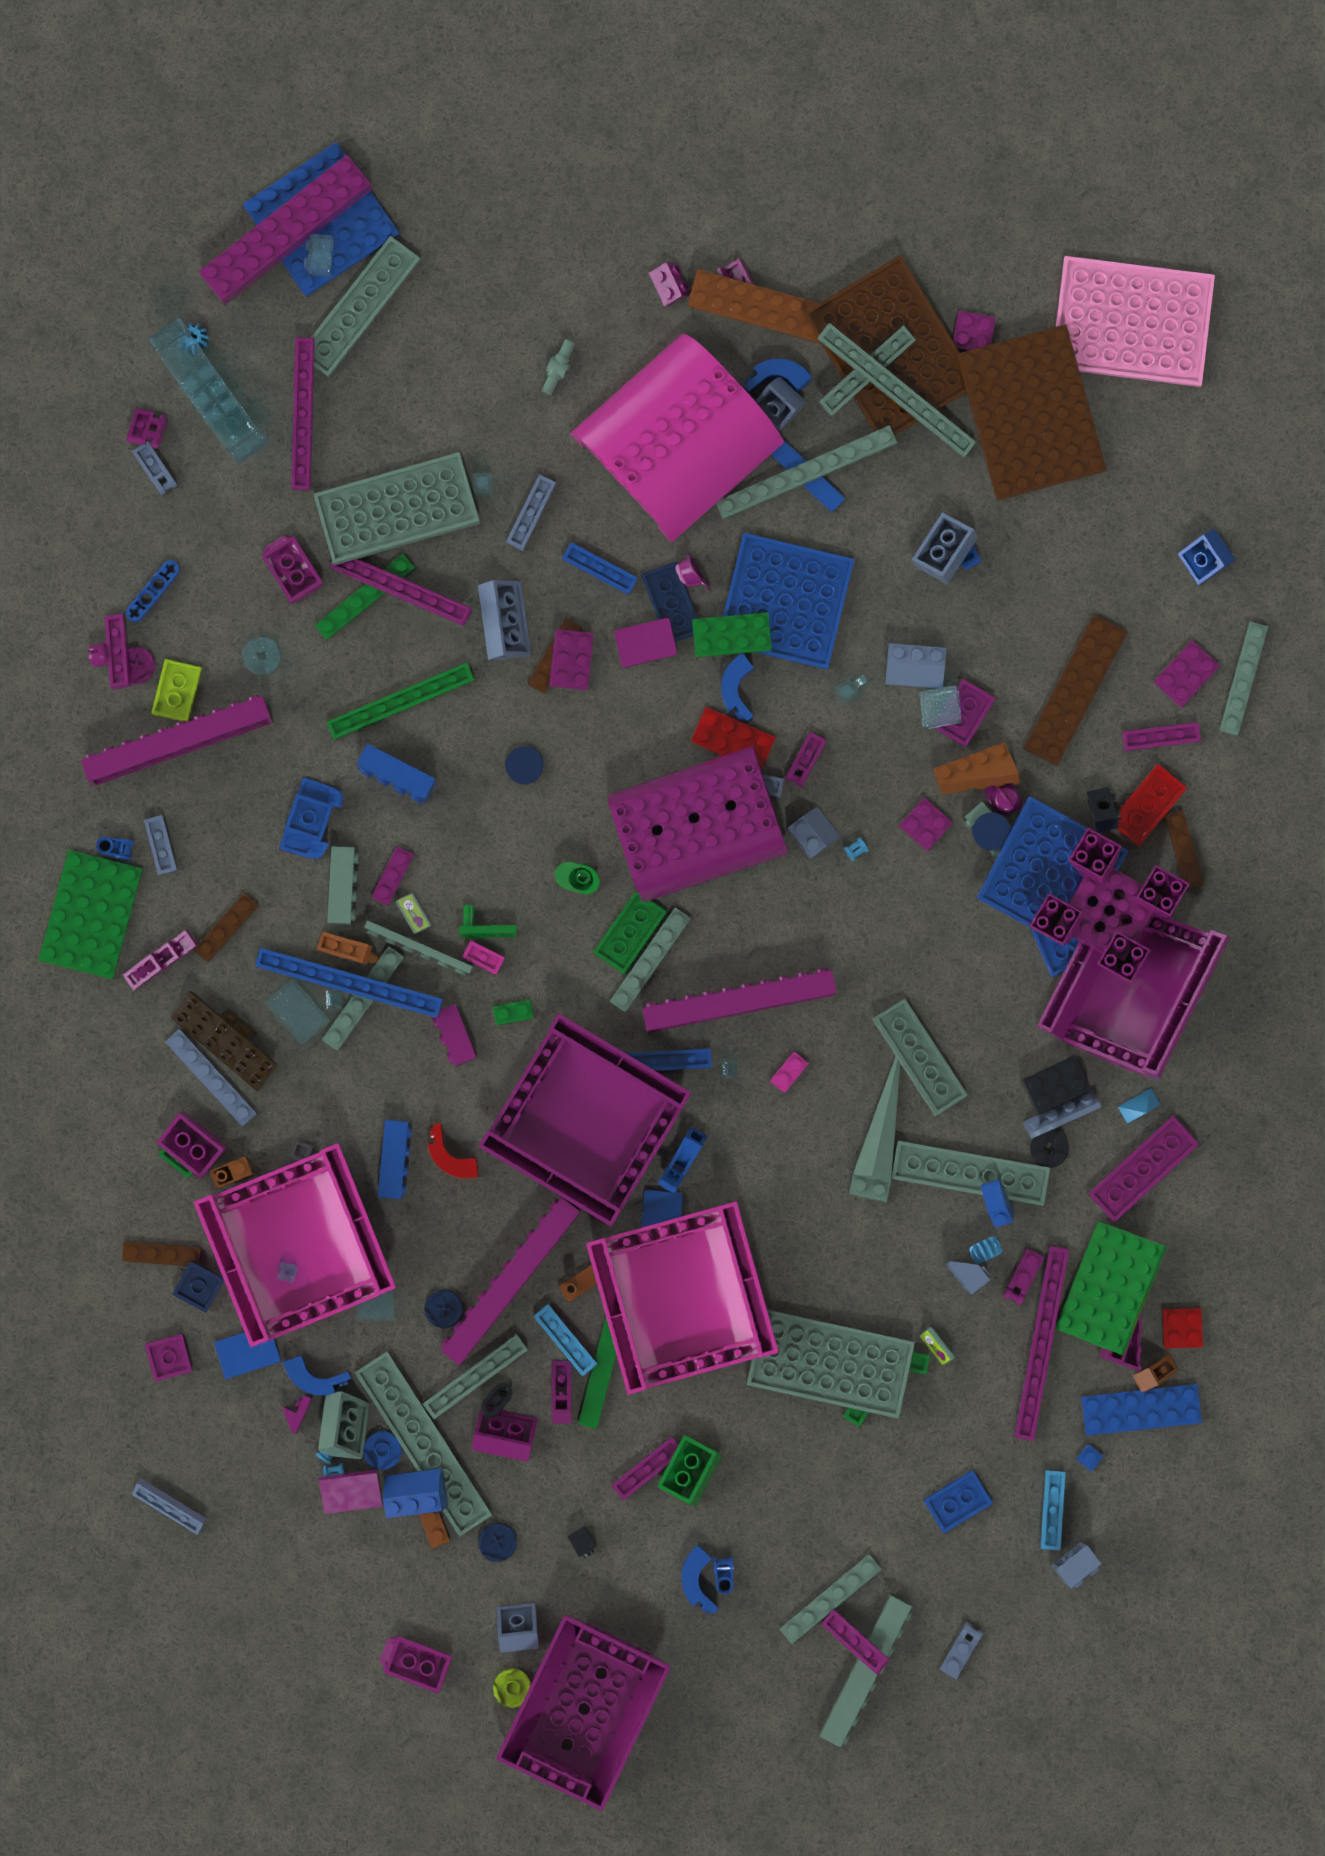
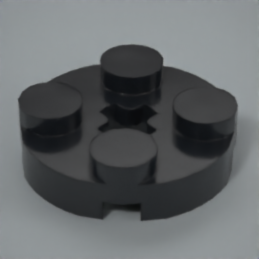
M1052 1129L1033 1138L1030 1144V1153L1035 1162L1040 1166L1054 1168L1062 1164L1067 1158L1069 1144L1062 1133ZM1048 1143L1055 1147V1151H1052L1051 1154L1044 1150Z

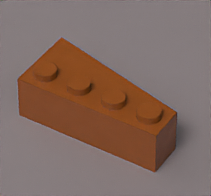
M1005 742L933 769L934 778L941 795L965 792L967 789L974 788L979 790L994 785L1000 787L1008 783L1020 784L1019 772Z

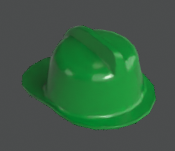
M567 861L561 863L555 870L556 882L567 890L587 895L592 894L599 887L600 879L598 873L588 864Z

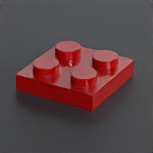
M1201 1308L1162 1310L1163 1348L1203 1347Z

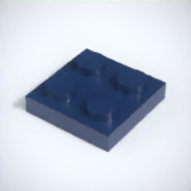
M191 1260L172 1295L206 1313L223 1284L224 1278Z

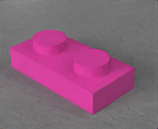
M473 941L469 942L462 956L463 959L497 975L505 957Z
M793 1052L770 1082L785 1093L809 1063L796 1052Z

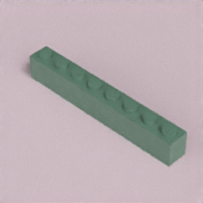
M889 1595L868 1637L869 1641L889 1657L895 1649L893 1645L895 1639H900L904 1628H902L904 1621L908 1622L913 1613L910 1610L911 1605L892 1595ZM859 1658L854 1664L819 1734L821 1738L840 1748L842 1744H847L851 1735L848 1732L851 1726H856L860 1718L857 1714L860 1708H865L869 1700L866 1696L869 1691L873 1692L877 1684L875 1680L877 1674Z

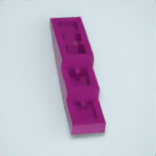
M185 930L172 941L167 942L157 951L149 954L124 973L123 976L134 991L180 960L199 944L190 931Z

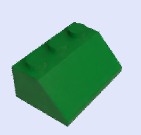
M684 1435L657 1487L696 1507L723 1455Z

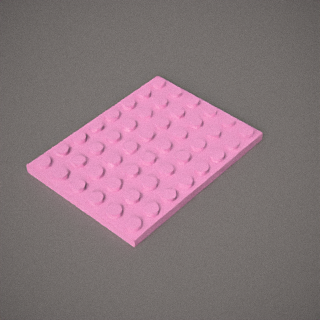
M1065 256L1056 327L1067 324L1080 372L1201 387L1215 275Z

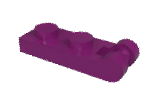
M810 732L785 780L797 783L798 787L802 788L827 740ZM797 769L803 772L801 777L795 774Z
M1026 1249L1003 1297L1006 1299L1010 1298L1016 1304L1021 1305L1044 1257ZM1015 1286L1021 1289L1019 1294L1013 1292Z

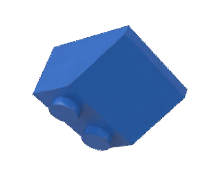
M1215 529L1203 534L1178 553L1198 585L1236 561Z

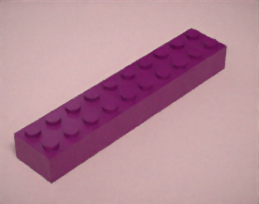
M346 155L198 271L201 278L224 306L368 194L372 190L371 183L349 156Z
M254 695L249 697L247 702H234L229 705L230 708L224 710L222 708L211 711L212 714L204 716V714L195 716L193 721L178 722L175 724L176 727L170 729L168 727L157 730L156 734L151 736L149 733L139 737V740L134 742L132 740L124 741L117 748L113 746L103 749V753L97 755L96 753L84 756L85 759L81 760L87 780L94 787L272 724L273 720L263 696Z
M827 968L816 970L815 974L809 975L808 972L798 973L795 978H790L789 975L778 977V981L775 982L767 979L759 981V985L755 986L747 983L740 985V989L733 990V987L721 989L720 993L714 994V991L703 992L700 997H695V994L683 996V1000L680 1001L672 998L664 1000L665 1004L657 1005V1002L645 1004L646 1007L642 1008L646 1031L651 1033L835 996L837 992L832 970L828 971Z
M562 1197L560 1200L556 1198L549 1207L552 1209L548 1215L543 1214L537 1222L540 1224L536 1230L532 1229L525 1237L528 1241L524 1246L520 1244L513 1253L516 1255L513 1260H507L502 1266V1274L500 1276L495 1275L489 1283L491 1288L488 1291L484 1290L479 1295L477 1300L480 1302L476 1307L471 1306L465 1313L467 1316L465 1321L457 1323L453 1329L455 1331L452 1337L447 1336L442 1342L441 1346L443 1348L441 1352L456 1364L461 1365L581 1213Z

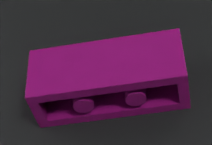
M456 1004L441 1009L438 1018H432L436 1029L440 1028L442 1035L439 1037L443 1047L446 1045L448 1047L449 1053L446 1055L450 1064L454 1063L455 1067L477 1059Z

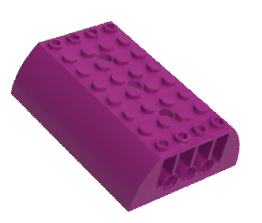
M754 746L607 795L609 808L632 879L643 902L789 854ZM728 801L736 802V808L733 811L726 809ZM692 813L699 814L700 819L697 823L689 821V816ZM660 825L663 827V832L661 835L656 836L652 830L655 826Z
M564 1615L496 1760L603 1811L671 1666L656 1655L582 1619ZM600 1667L607 1671L606 1677L602 1679L598 1678L595 1674L596 1670ZM580 1704H588L590 1711L587 1714H581L578 1709ZM570 1739L573 1742V1747L570 1750L563 1749V1740Z

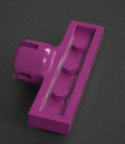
M124 614L106 616V640L103 643L92 644L88 647V652H91L88 655L90 664L93 667L108 666L110 688L112 690L131 687Z

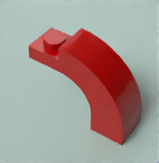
M433 1124V1129H430L431 1140H435V1143L428 1144V1149L435 1164L447 1174L457 1178H479L477 1158L456 1159L449 1155L444 1146L442 1124Z

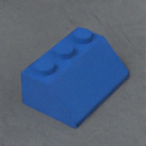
M442 1468L385 1476L383 1502L386 1518L437 1512L447 1508L448 1503Z

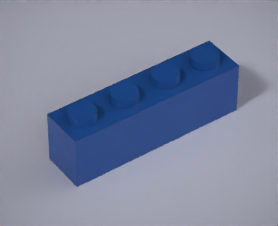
M385 1120L378 1188L379 1198L402 1200V1196H406L407 1184L403 1183L404 1176L408 1177L409 1165H405L406 1157H410L411 1146H407L408 1138L412 1137V1127L409 1126V1122Z

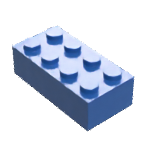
M369 744L366 745L357 762L361 774L368 778H371V776L376 777L377 782L386 787L389 784L392 785L394 791L401 795L409 794L411 799L419 804L429 801L437 785L435 778Z

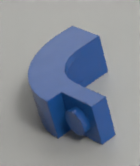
M770 359L761 362L753 368V373L756 376L752 375L744 382L746 384L744 385V390L750 395L765 381L776 379L780 376L798 393L811 382L812 376L802 366L793 361Z
M741 653L725 670L721 694L727 711L730 713L736 709L735 714L741 722L745 720L748 723L753 719V715L740 700L738 686L743 678L754 671V667Z
M691 1127L658 1184L666 1190L675 1193L708 1136Z
M303 1355L283 1362L292 1382L303 1391L314 1395L336 1393L334 1385L337 1384L339 1388L349 1384L348 1380L352 1379L350 1371L329 1379L317 1378L308 1370Z
M697 1544L688 1554L683 1564L682 1586L687 1599L693 1606L700 1601L701 1604L699 1606L707 1614L709 1612L714 1614L719 1609L718 1606L702 1592L698 1583L701 1570L712 1557Z

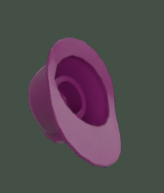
M688 551V557L675 566L679 579L683 584L691 587L703 584L711 592V587L699 571L692 554Z
M1012 783L1004 784V786L996 787V785L988 786L983 791L986 800L995 813L1003 817L1022 808V798Z

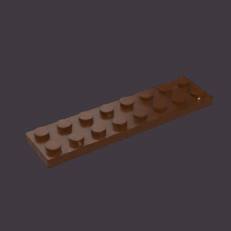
M1093 615L1023 749L1058 766L1128 633L1127 631Z

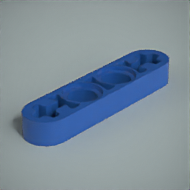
M166 561L126 610V616L131 622H140L177 578L180 568L175 561ZM174 565L175 573L170 572L167 575L170 579L167 581L160 574L163 572L166 575L168 572L167 566L172 567ZM161 579L164 581L162 589L154 587L156 580ZM145 594L152 596V601L149 604L142 602V597ZM137 602L146 608L144 611L140 608L138 611L139 617L134 616L131 618V610L136 611L139 608L136 605Z

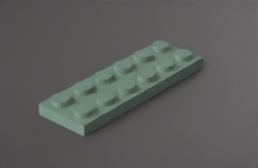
M903 999L872 1019L934 1116H937L968 1096L906 999Z

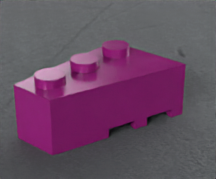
M1142 1312L1124 1356L1102 1348L1099 1358L1141 1371L1140 1334H1142Z

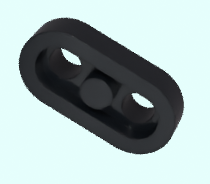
M499 1383L493 1388L481 1404V1412L485 1417H496L509 1403L513 1394L511 1386L506 1383ZM505 1392L506 1396L501 1397L499 1394ZM488 1407H493L494 1410H493V1411H488L487 1408H488Z

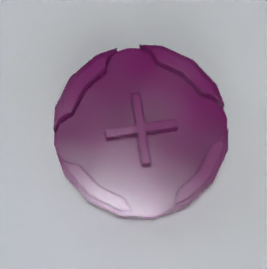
M128 648L130 684H143L154 674V658L144 648Z

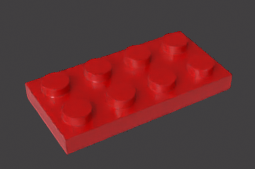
M706 707L691 739V743L721 756L754 746L762 770L776 737Z
M1157 764L1119 810L1121 820H1118L1119 828L1116 830L1139 847L1187 787Z

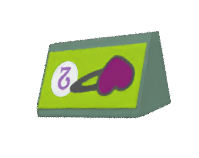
M413 893L395 901L415 935L432 926Z
M932 1327L927 1328L919 1335L942 1365L955 1358Z

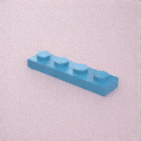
M549 1304L533 1316L582 1376L598 1365Z
M1045 1470L1040 1549L1060 1550L1066 1473L1063 1471Z

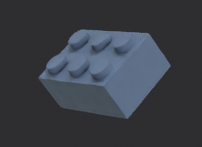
M942 512L912 558V561L916 568L948 585L978 536L974 529Z
M1080 1542L1052 1564L1051 1567L1065 1585L1070 1588H1077L1085 1582L1083 1578L1088 1574L1092 1576L1100 1570L1101 1562L1086 1544Z

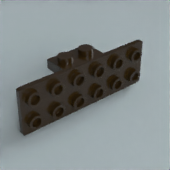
M193 991L188 992L171 1016L172 1020L256 1091L262 1088L278 1066L273 1059L251 1042L257 1035V1032L251 1025L245 1023L229 1008L220 1015Z

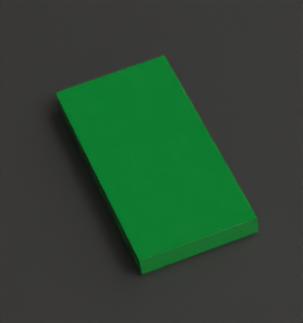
M636 890L595 948L593 954L622 974H625L668 911L652 900L643 902Z

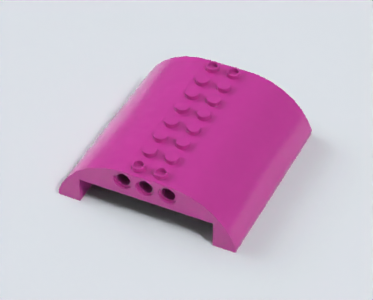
M683 333L570 433L582 447L586 446L658 524L661 533L671 543L784 444L778 430L744 388L701 344Z
M339 1143L246 1183L193 1202L250 1347L328 1318L396 1288Z
M737 1201L586 1243L628 1395L747 1360L779 1353Z

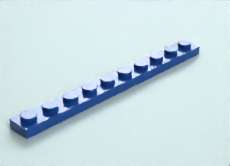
M260 948L255 964L257 968L434 1018H438L443 999L263 948Z

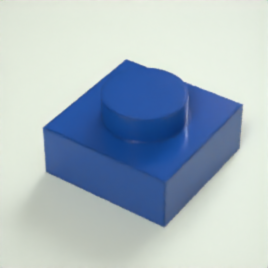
M974 545L961 563L966 571L982 562Z
M1087 1444L1076 1460L1092 1472L1104 1456Z

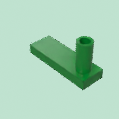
M464 905L463 926H459L460 938L517 937V925L475 926V906Z

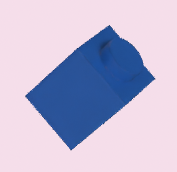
M997 1179L982 1184L981 1189L986 1208L995 1228L1012 1223L1014 1209L1000 1180Z

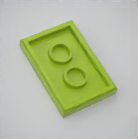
M165 659L151 714L189 722L202 667Z

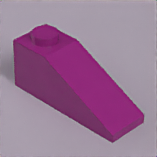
M552 1361V1424L572 1423L571 1362Z

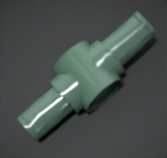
M565 339L559 353L550 359L546 369L548 377L542 388L543 393L552 396L558 381H561V378H565V372L570 367L569 356L575 343Z

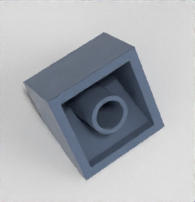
M780 376L769 383L755 401L778 432L807 403Z
M818 807L802 816L787 829L810 860L841 837Z
M954 1261L946 1263V1266L969 1295H972L990 1281L988 1278L990 1274L984 1266Z
M535 1603L497 1607L500 1652L538 1649L539 1634Z

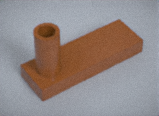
M322 932L317 947L318 951L362 964H367V962L375 964L379 959L378 954L371 951L372 946Z
M592 1265L558 1286L568 1302H571L597 1285Z

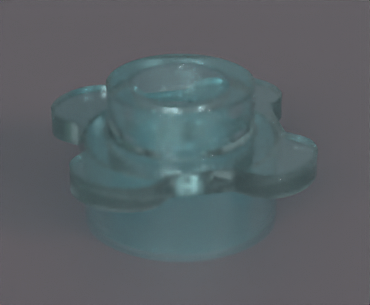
M285 1262L280 1263L277 1279L279 1281L286 1280L289 1283L295 1282L297 1266L295 1264H286Z

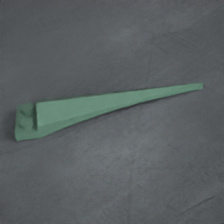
M895 1057L856 1164L849 1195L887 1203L892 1176L900 1062L897 1057Z

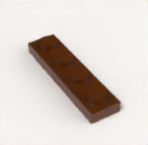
M565 618L560 629L580 632L582 627ZM554 639L528 682L529 686L545 694L549 687Z
M1180 811L1165 815L1164 818L1181 878L1190 884L1187 889L1204 885L1184 812Z
M244 893L193 950L208 963L254 913L259 905Z
M124 1242L122 1261L188 1266L190 1261L193 1260L200 1264L201 1248Z

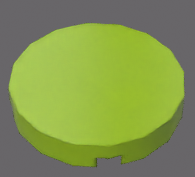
M505 1669L499 1673L494 1681V1696L499 1703L506 1707H520L531 1686V1680L520 1669Z

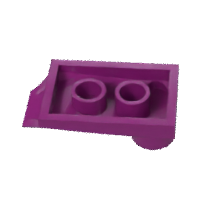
M283 535L265 546L264 554L261 556L291 604L302 601L324 585L294 536L287 537Z
M397 1636L387 1639L380 1662L385 1674L439 1694L453 1656Z

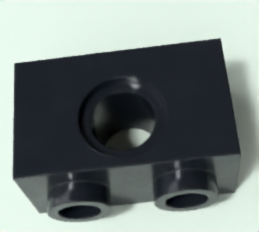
M1109 787L1087 791V802L1095 831L1099 833L1119 828L1118 820H1121L1119 809H1115L1114 805L1117 804L1114 793L1111 794Z

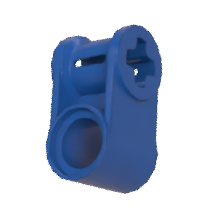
M101 837L96 843V848L102 855L131 861L132 857H130L135 841ZM103 842H110L111 847L107 851H102L101 844Z
M729 1556L726 1559L713 1557L716 1588L721 1594H729L734 1586L733 1557ZM722 1580H728L731 1584L729 1590L722 1591L719 1588V1583Z

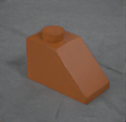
M1170 1354L1142 1368L1133 1377L1141 1392L1160 1385L1179 1370Z

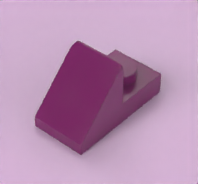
M304 1395L303 1398L300 1397L295 1406L298 1409L297 1412L284 1406L282 1407L293 1434H297L313 1399L312 1397Z

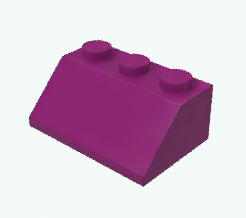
M185 1111L180 1112L156 1142L199 1179H202L229 1148Z
M487 1408L488 1411L494 1410L492 1408ZM480 1409L472 1450L529 1462L538 1418L501 1411L494 1418H487Z

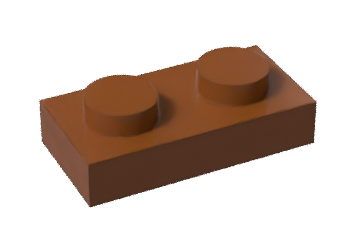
M439 1511L419 1514L431 1548L450 1542Z

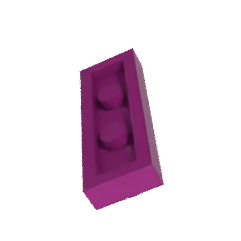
M398 846L396 847L371 898L389 906L414 854Z

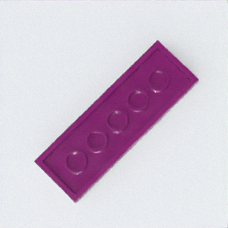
M1172 1116L1093 1188L1088 1195L1113 1222H1116L1193 1151L1199 1143Z

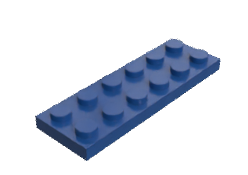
M1197 1384L1149 1389L1144 1392L1138 1390L1081 1397L1086 1436L1202 1423Z

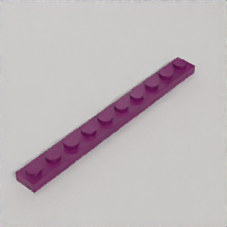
M1049 1247L1015 1429V1438L1034 1441L1069 1255L1068 1249Z

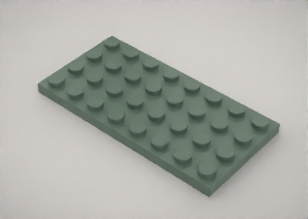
M460 452L313 494L333 565L480 524Z
M767 1310L779 1353L752 1359L747 1380L748 1386L899 1419L915 1342Z

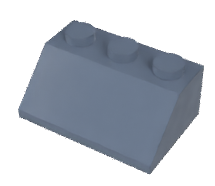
M889 643L885 684L942 689L946 648Z

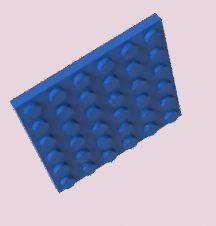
M335 142L243 204L244 208L255 224L258 225L346 155L338 143ZM370 191L281 262L305 297H307L381 248L390 236L396 238L400 234Z
M743 533L723 616L768 612L772 651L758 652V654L828 670L854 559Z
M1028 797L976 899L1027 927L1030 926L1048 894L1069 904L1084 877L1068 860L1087 828L1038 800ZM1123 847L1120 850L1114 867L1117 871H1119L1129 852ZM1090 900L1088 902V905L1091 907H1094L1098 904L1096 900ZM1073 938L1064 947L1074 952L1080 941Z

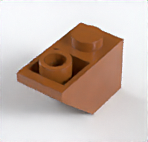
M246 1156L209 1171L216 1189L254 1175Z

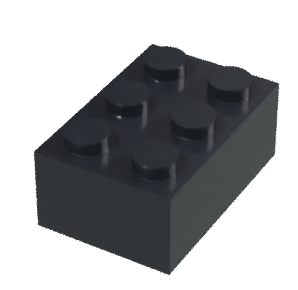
M1075 1055L1021 1080L1037 1115L1091 1090Z

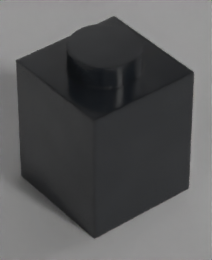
M585 1526L568 1535V1539L578 1557L583 1555L586 1558L595 1553L593 1549L596 1548V1545Z

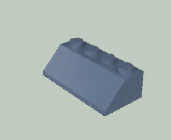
M492 580L478 585L488 660H505L531 656L521 581Z

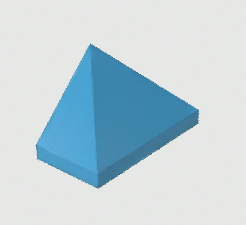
M1152 1088L1118 1106L1128 1124L1161 1104Z

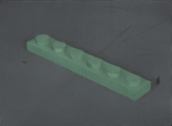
M903 325L871 353L870 356L885 368L916 339ZM854 369L818 402L832 416L870 381Z
M1251 621L1248 624L1219 729L1221 732L1235 736L1239 734L1268 626Z
M674 908L616 991L610 1003L626 1013L691 919L690 917Z
M368 920L364 926L368 930L367 934L376 938L378 935L385 937V942L394 946L396 943L403 945V950L413 953L415 950L421 953L420 957L428 961L433 958L438 961V965L444 968H448V966L456 968L454 972L465 976L466 973L470 975L472 973L473 966Z
M388 946L366 978L387 983L405 957ZM353 995L322 1041L338 1051L374 1000Z
M516 1334L424 1402V1407L432 1418L436 1419L528 1349Z
M868 1554L780 1627L779 1630L793 1644L882 1569Z

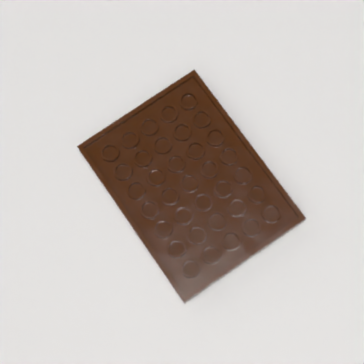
M901 255L803 313L816 337L830 323L868 355L873 353L904 325L916 340L885 368L936 410L966 394L956 356L959 354V351ZM820 342L843 380L854 368ZM871 382L853 396L874 432L890 425L894 436L919 422Z
M1067 324L956 355L996 501L1107 471Z

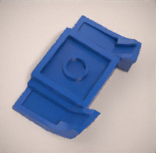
M303 777L290 811L279 849L305 858L316 860L321 858L329 845L321 841L333 807L342 808L343 792L332 786Z

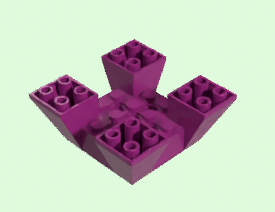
M1087 828L1068 860L1084 879L1069 904L1048 894L1029 927L1063 946L1073 938L1103 954L1097 963L1098 966L1131 984L1151 951L1138 942L1152 918H1170L1190 884L1155 865L1145 884L1142 885L1114 869L1122 846ZM1116 893H1123L1125 897L1118 900L1114 895ZM1090 900H1096L1098 904L1094 907H1091L1088 905V902ZM1107 909H1112L1115 911V914L1107 916L1104 912ZM1128 918L1132 923L1130 925H1123L1121 921ZM1098 925H1102L1105 927V930L1097 932L1095 928Z

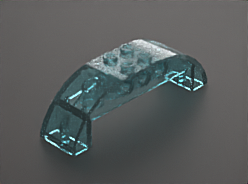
M180 317L148 338L176 383L238 465L270 443L260 428L256 427L197 345L191 336V332Z

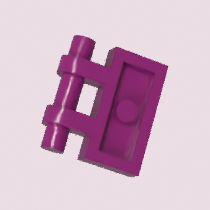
M136 408L127 434V442L146 445L147 440H151V446L158 448L163 440V431L167 427V416L161 415L159 419L154 418L155 414L153 411ZM151 427H155L156 431H150Z

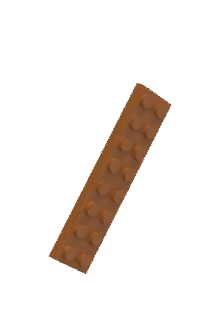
M696 270L687 307L821 344L803 315L804 312L819 303L703 270Z

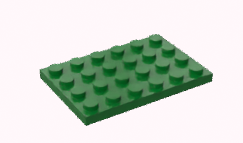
M68 850L38 961L113 980L143 869Z
M1098 1221L1055 1329L1124 1356L1167 1247Z

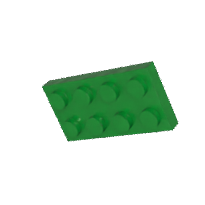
M768 612L692 619L696 658L772 651Z

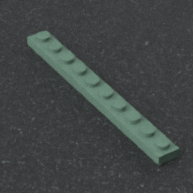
M828 323L817 337L826 347L962 457H965L976 442L832 324Z
M889 425L722 498L716 503L717 508L724 520L897 444V441Z

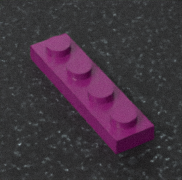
M1198 722L1122 732L1124 752L1201 741Z
M673 1437L669 1438L611 1485L623 1501L669 1465L678 1447V1443Z
M833 1609L821 1624L875 1674L879 1675L891 1660L836 1610Z

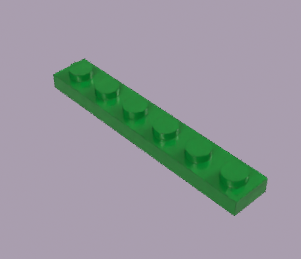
M402 554L383 570L405 578L415 568ZM365 584L314 626L326 640H329L383 596L385 592Z

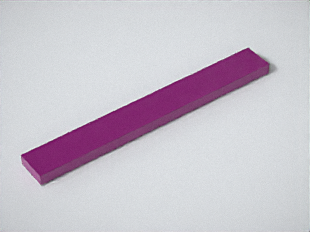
M295 338L292 490H311L315 338Z
M359 559L333 565V562H331L329 566L334 571L465 627L473 611L472 608Z

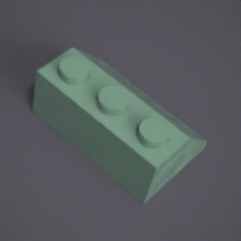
M342 1391L326 1395L318 1451L333 1457L362 1459L370 1403Z

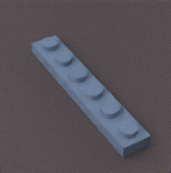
M180 1029L165 1041L242 1127L257 1115Z

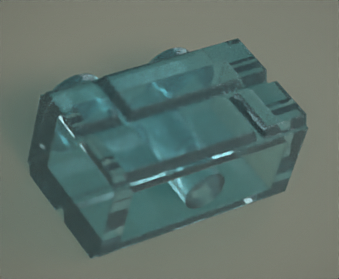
M310 234V239L306 240V251H309L308 258L304 259V269H307L308 275L331 277L334 238L332 235Z

